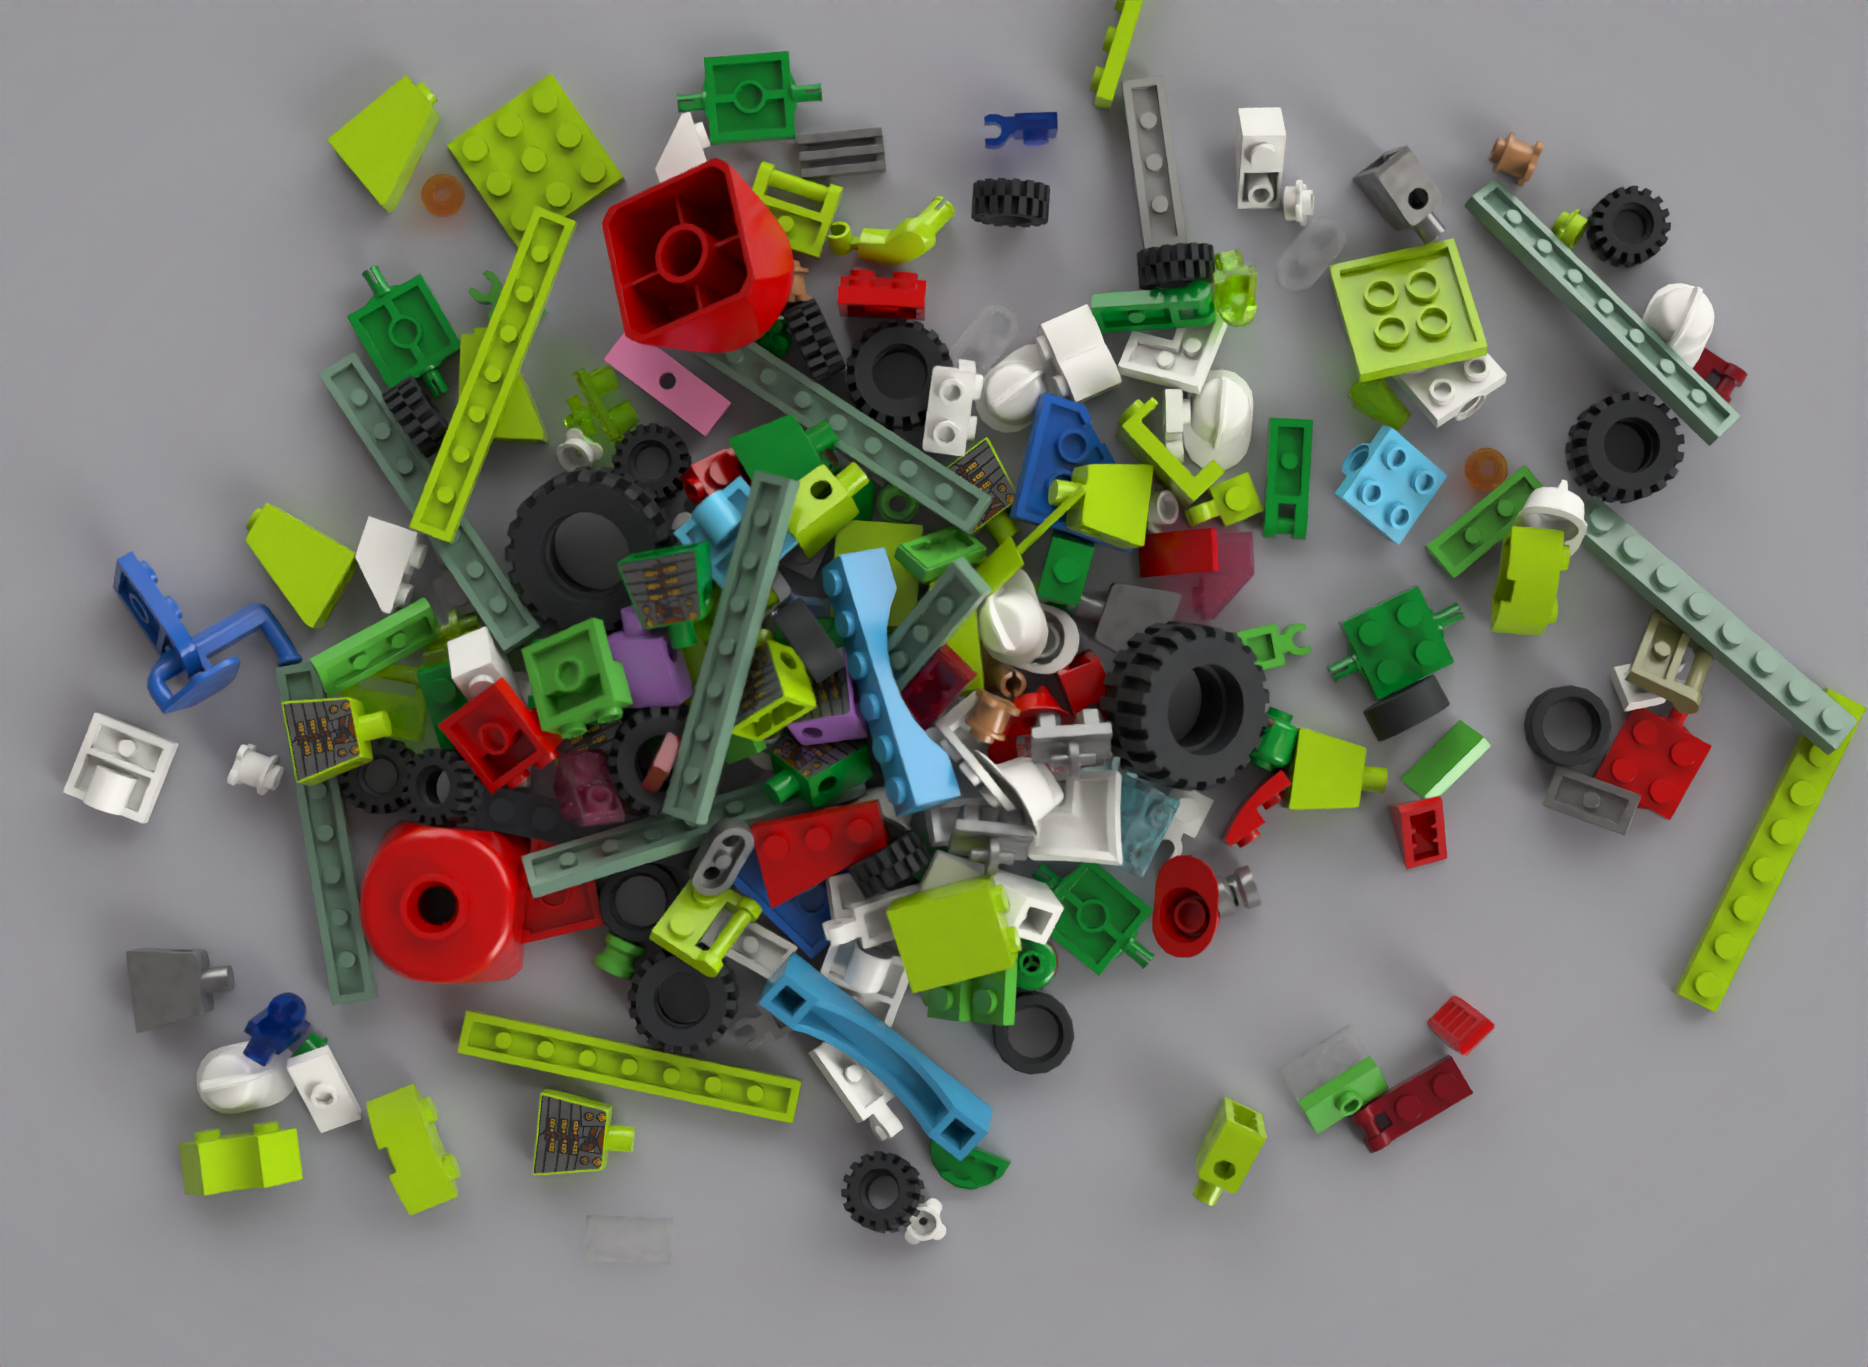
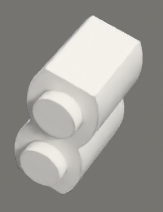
M1087 304L1040 324L1038 328L1040 336L1035 338V343L1043 361L1051 360L1057 375L1052 377V381L1059 397L1083 403L1119 387L1122 383L1120 374Z

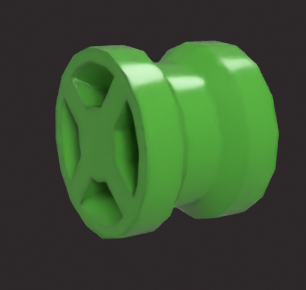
M607 931L604 937L605 947L601 953L595 955L593 963L615 976L631 980L635 973L633 965L637 958L643 956L646 948L637 942L623 940L611 931Z

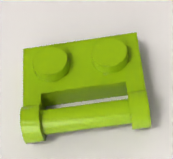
M762 161L752 190L782 226L790 242L791 250L820 260L844 187L830 184L827 187L775 170L774 164ZM769 186H773L824 204L821 213L767 196V190Z
M690 879L653 928L649 939L704 975L715 977L723 967L722 960L746 926L757 920L762 913V908L754 899L740 896L729 888L717 895H702L694 889ZM724 908L734 914L708 950H701L697 947Z

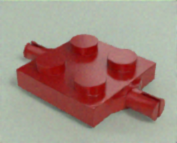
M1674 706L1668 716L1656 715L1645 708L1631 710L1592 778L1641 795L1637 806L1638 809L1649 810L1665 820H1671L1712 745L1695 737L1683 726L1688 714L1678 711Z

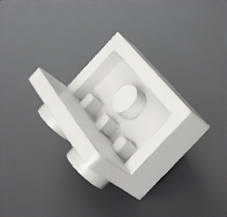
M958 359L957 368L933 367L922 443L924 451L965 456L966 442H974L977 417L970 416L972 400L980 401L983 375L976 374L975 361Z

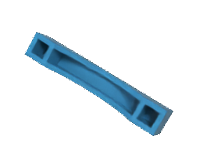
M885 547L839 555L821 569L823 575L822 584L833 607L836 631L842 637L847 653L848 671L851 677L854 678L860 696V710L864 719L867 720L871 732L873 753L877 761L880 762L885 778L886 796L893 805L896 817L941 807L961 796L948 753L932 741L914 720L901 698L892 675L887 647V625L890 606L897 586Z
M792 952L767 980L758 1002L761 1006L792 1030L809 1034L829 1043L867 1068L902 1101L916 1118L927 1136L959 1161H962L988 1134L993 1111L992 1107L795 952Z

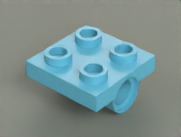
M1383 425L1370 444L1362 443L1352 449L1343 461L1342 472L1347 477L1334 495L1387 540L1399 545L1448 475L1395 429Z
M741 476L735 479L723 491L719 490L706 498L693 511L691 518L674 532V535L683 545L709 540L712 578L722 590L750 492V487ZM788 530L779 560L798 544L797 540Z

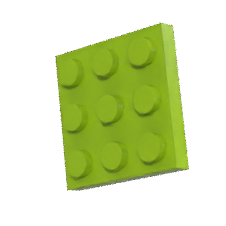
M552 73L447 144L518 248L535 206L570 219L625 181L621 172Z
M1454 238L1329 265L1328 275L1359 383L1487 355V342Z

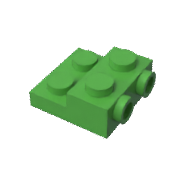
M597 618L588 619L522 649L542 731L560 734L561 738L578 737L587 732L585 724L597 720L598 723L616 721L623 716L622 709L633 704L623 663L613 661L603 620Z
M1018 952L1013 968L924 990L922 992V1000L925 1006L928 1007L927 1017L956 1022L972 1021L1000 1026L1014 1025Z

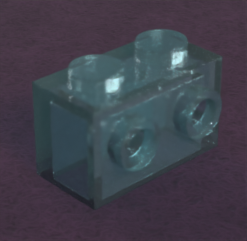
M1121 773L1120 826L1123 860L1122 865L1115 866L1143 879L1181 802L1133 777Z

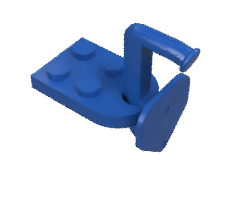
M133 551L117 559L113 589L160 655L147 678V689L163 715L195 706L229 685L237 676L240 667L238 658L236 656L228 658L215 666H212L208 659L258 630L262 631L274 648L279 658L277 662L278 667L295 665L302 662V656L297 654L294 644L271 610L261 603L249 604L195 636L190 637L180 621L182 613L177 603L169 595L164 597L155 585L158 583V579L149 563L145 560L140 562ZM174 676L183 681L189 680V683L175 695H173L165 683Z

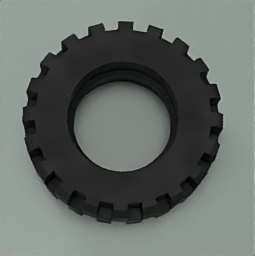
M590 466L577 467L571 472L567 473L565 471L554 476L534 490L516 510L518 515L515 520L510 522L506 534L511 538V543L505 547V561H512L513 569L507 573L511 585L519 583L523 591L518 596L519 600L525 607L532 603L539 610L534 617L544 624L550 619L557 622L556 630L560 632L591 618L603 620L606 635H610L623 628L621 609L633 606L623 579L606 589L590 588L574 581L563 570L558 561L555 551V535L565 519L577 513L588 512L600 515L611 521L623 534L630 554L673 547L677 543V537L674 535L676 530H670L667 523L671 516L666 506L661 509L654 501L658 495L650 487L643 490L636 485L638 478L629 473H626L624 476L615 474V468L602 466L598 470H592Z
M1168 621L1166 624L1156 623L1148 626L1144 630L1145 634L1136 633L1127 641L1126 644L1129 647L1127 650H1119L1112 661L1116 665L1112 672L1107 671L1103 684L1107 685L1106 695L1100 698V710H1105L1104 723L1111 722V752L1113 756L1120 758L1121 765L1128 772L1137 774L1138 778L1148 782L1185 791L1213 789L1217 785L1216 783L1224 784L1235 776V769L1242 771L1251 760L1248 756L1252 750L1257 751L1263 740L1259 735L1262 727H1267L1269 715L1265 714V704L1270 703L1269 690L1263 687V682L1267 679L1262 665L1254 664L1258 659L1250 646L1243 645L1244 643L1240 637L1232 632L1223 631L1222 628L1183 621ZM1192 669L1198 678L1201 688V707L1192 729L1187 735L1176 742L1168 721L1169 701L1178 681Z

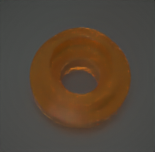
M437 174L425 182L421 197L424 206L429 212L439 217H449L457 213L463 206L465 192L462 184L452 175ZM440 188L449 189L450 194L445 201H437L435 198V194Z
M1481 448L1469 455L1465 462L1464 473L1470 485L1478 490L1488 491L1497 488L1504 482L1508 473V465L1505 457L1499 451L1492 448ZM1483 461L1490 462L1494 467V472L1489 477L1484 476L1480 471V465Z

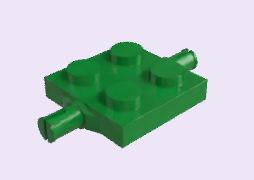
M789 51L704 57L705 81L702 93L677 94L679 113L704 110L709 121L710 143L712 146L796 139L794 116L797 110V103L823 102L821 83L796 86L791 75Z
M377 265L370 267L372 274L365 270L362 276L367 281L374 296L371 297L365 306L351 313L347 318L388 389H391L411 375L416 380L423 378L434 400L443 397L435 382L444 395L448 394L450 389L447 387L438 369L441 368L445 361L460 353L461 340L424 276L419 274L403 284L389 286Z
M1414 585L1339 622L1348 642L1349 656L1327 666L1328 672L1333 673L1330 675L1334 682H1337V680L1357 671L1366 680L1374 698L1379 700L1454 663L1444 641L1443 628L1461 619H1465L1464 613L1460 612L1462 608L1456 602L1454 605L1435 613L1428 607L1419 586Z
M1044 862L1038 866V869L1045 873L1050 880L1046 879L1037 870L1031 876L1037 881L1046 883L1064 907L1050 934L1052 938L1098 976L1113 959L1123 953L1138 963L1142 969L1149 964L1136 951H1139L1149 961L1153 959L1155 954H1152L1135 939L1140 926L1152 913V908L1097 863L1080 862L1073 872L1065 875L1063 878L1047 867Z

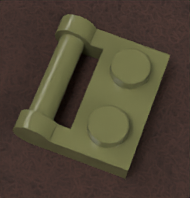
M1654 609L1648 618L1625 680L1673 702L1674 707L1682 713L1694 714L1699 710L1702 701L1700 691L1711 661L1715 660V658L1662 612ZM1688 646L1693 649L1695 657L1685 684L1675 681V677Z

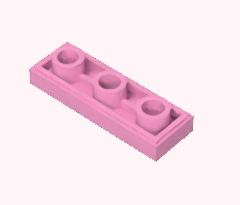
M625 333L622 334L603 359L706 438L732 405L729 400L660 348L636 343L625 337ZM667 376H673L676 379V383L671 389H663L661 386L662 380Z

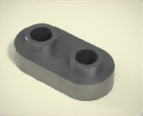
M733 817L725 818L715 823L709 830L689 866V875L693 887L698 893L707 896L717 895L726 891L733 884L754 846L752 833L744 820Z

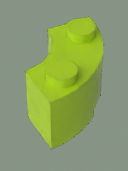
M1512 526L1502 538L1499 572L1491 595L1490 632L1542 636L1548 623L1555 624L1558 615L1556 594L1560 572L1568 569L1570 560L1569 545H1563L1564 530Z
M413 1083L366 1102L378 1150L386 1147L395 1173L388 1176L410 1216L459 1197L456 1178L461 1176L460 1168L455 1156L452 1153H446L434 1123L438 1120V1113L431 1097L424 1098Z
M279 1121L257 1123L253 1125V1131L221 1135L220 1128L194 1132V1140L178 1143L184 1191L187 1195L206 1196L241 1189L267 1188L303 1179L297 1128H280Z

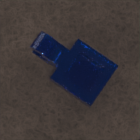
M1057 112L1014 113V116L1008 117L999 114L986 115L984 117V126L995 125L1000 128L1001 134L997 138H986L985 148L999 149L1012 137H1014V140L1023 139V144L1037 146L1049 143V138H1056Z

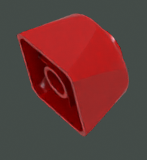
M716 157L610 206L604 216L602 228L625 337L639 344L677 350L727 353L747 346L759 339L772 327L782 313L788 301L794 279V259L790 242L774 215L727 162Z
M400 820L385 833L372 856L363 878L359 913L361 927L371 950L387 970L395 975L420 982L443 984L480 983L509 980L516 975L523 967L525 944H521L525 922L526 890L528 889V879L521 856L530 854L531 840L527 837L478 827L424 825V822ZM434 886L447 888L456 899L455 914L446 923L439 920L430 907V894Z

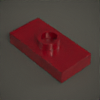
M946 643L937 650L900 695L914 720L925 732L933 726L977 674Z

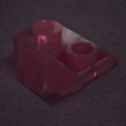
M1252 531L1217 533L1219 572L1199 573V587L1192 588L1194 613L1201 612V622L1215 619L1255 574Z
M602 748L560 753L553 788L564 820L581 827L624 821L625 813L615 784L612 783L610 770Z

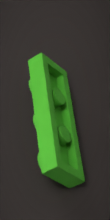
M1526 465L1521 466L1424 546V548L1451 580L1456 578L1502 540L1513 526L1519 511L1523 509L1529 495L1535 489L1544 486Z
M423 597L309 660L323 689L330 698L444 635L432 607Z

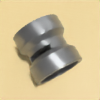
M1248 865L1234 869L1232 875L1226 877L1221 875L1215 876L1219 889L1218 910L1220 919L1233 915L1235 909L1241 907L1252 909L1261 906L1258 889ZM1229 886L1231 887L1235 899H1233Z

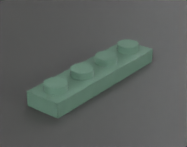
M963 557L951 563L887 640L892 675L900 694L937 650L949 641L992 590Z

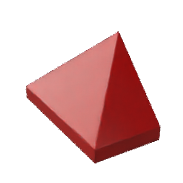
M1440 796L1388 805L1406 869L1448 858L1443 801Z

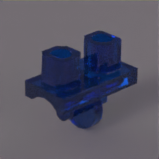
M283 992L275 996L270 1001L269 1006L249 1020L243 1032L252 1037L243 1054L265 1067L270 1063L274 1054L280 1055L305 1035L311 1023L305 1020L307 1012L303 999L291 992Z

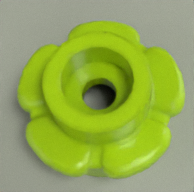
M1575 209L1570 214L1563 211L1551 229L1556 237L1570 250L1579 242L1589 224V220L1580 215V209Z

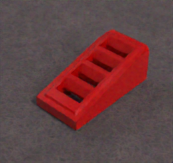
M1452 996L1427 1021L1428 1027L1449 1048L1463 1056H1467L1495 1029V1025L1490 1019L1458 996Z

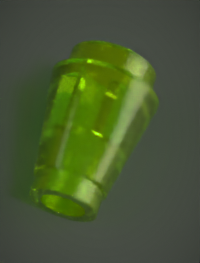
M1384 378L1359 383L1358 379L1347 394V397L1353 402V408L1382 425L1392 427L1396 431L1411 416V412Z

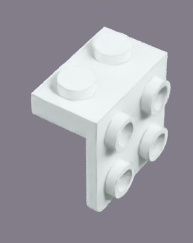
M974 691L935 723L946 737L940 742V745L955 763L961 758L964 759L959 768L975 787L983 782L984 786L978 791L994 810L1002 805L1006 811H1011L1016 808L976 760L973 753L975 750H978L988 757L987 750L990 744L969 734L971 727L965 723L966 717H972L980 700V697L976 696V691Z

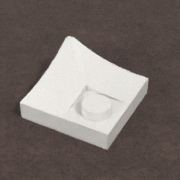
M1116 770L1080 771V778L1070 779L1069 772H1051L1063 792V799L1061 803L1056 805L1036 823L1039 835L1034 834V839L1029 844L1027 856L1032 860L1122 865L1120 826L1122 776Z

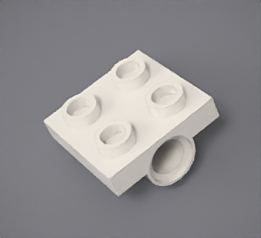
M1487 353L1486 356L1398 374L1392 377L1433 425L1438 428L1452 418L1456 421H1461L1475 413L1485 402L1486 396L1506 383L1507 374Z
M94 713L63 793L83 800V803L98 810L122 815L142 824L148 823L179 744L102 713Z
M858 938L837 946H831L830 944L820 973L891 1028L909 982L899 950L883 943L863 949Z

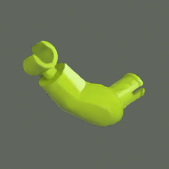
M935 196L931 203L917 217H908L893 229L863 228L861 236L854 237L852 236L849 224L839 221L831 224L832 235H828L827 240L831 251L837 256H845L855 249L858 250V259L895 266L914 260L931 250L935 246L936 234L954 217L955 209L948 200L939 209L938 206L944 201V197Z

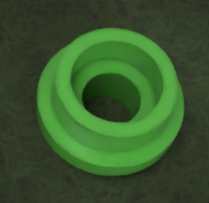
M889 484L878 495L877 509L880 516L886 522L907 524L917 515L919 502L892 484ZM899 496L905 499L907 504L903 511L895 512L890 508V501L894 497Z

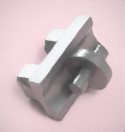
M1099 709L1082 710L1077 713V725L1061 726L1060 715L1055 712L1038 713L1035 728H1032L1031 731L1032 762L1034 764L1051 763L1052 767L1068 766L1070 779L1080 778V765L1096 764V759L1111 758V722L1104 723Z
M962 805L950 835L948 854L969 856V861L984 862L985 875L995 876L998 863L1013 865L1014 860L1026 861L1029 844L1034 839V826L1026 825L1022 810H1002L999 813L997 822L983 821V809L979 806Z

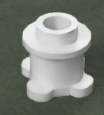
M250 743L248 745L242 744L236 754L227 783L233 786L236 783L239 785L244 783L256 788L257 793L263 796L269 789L274 791L278 787L284 773V767L279 765V756L274 754L268 757L256 752L255 745Z

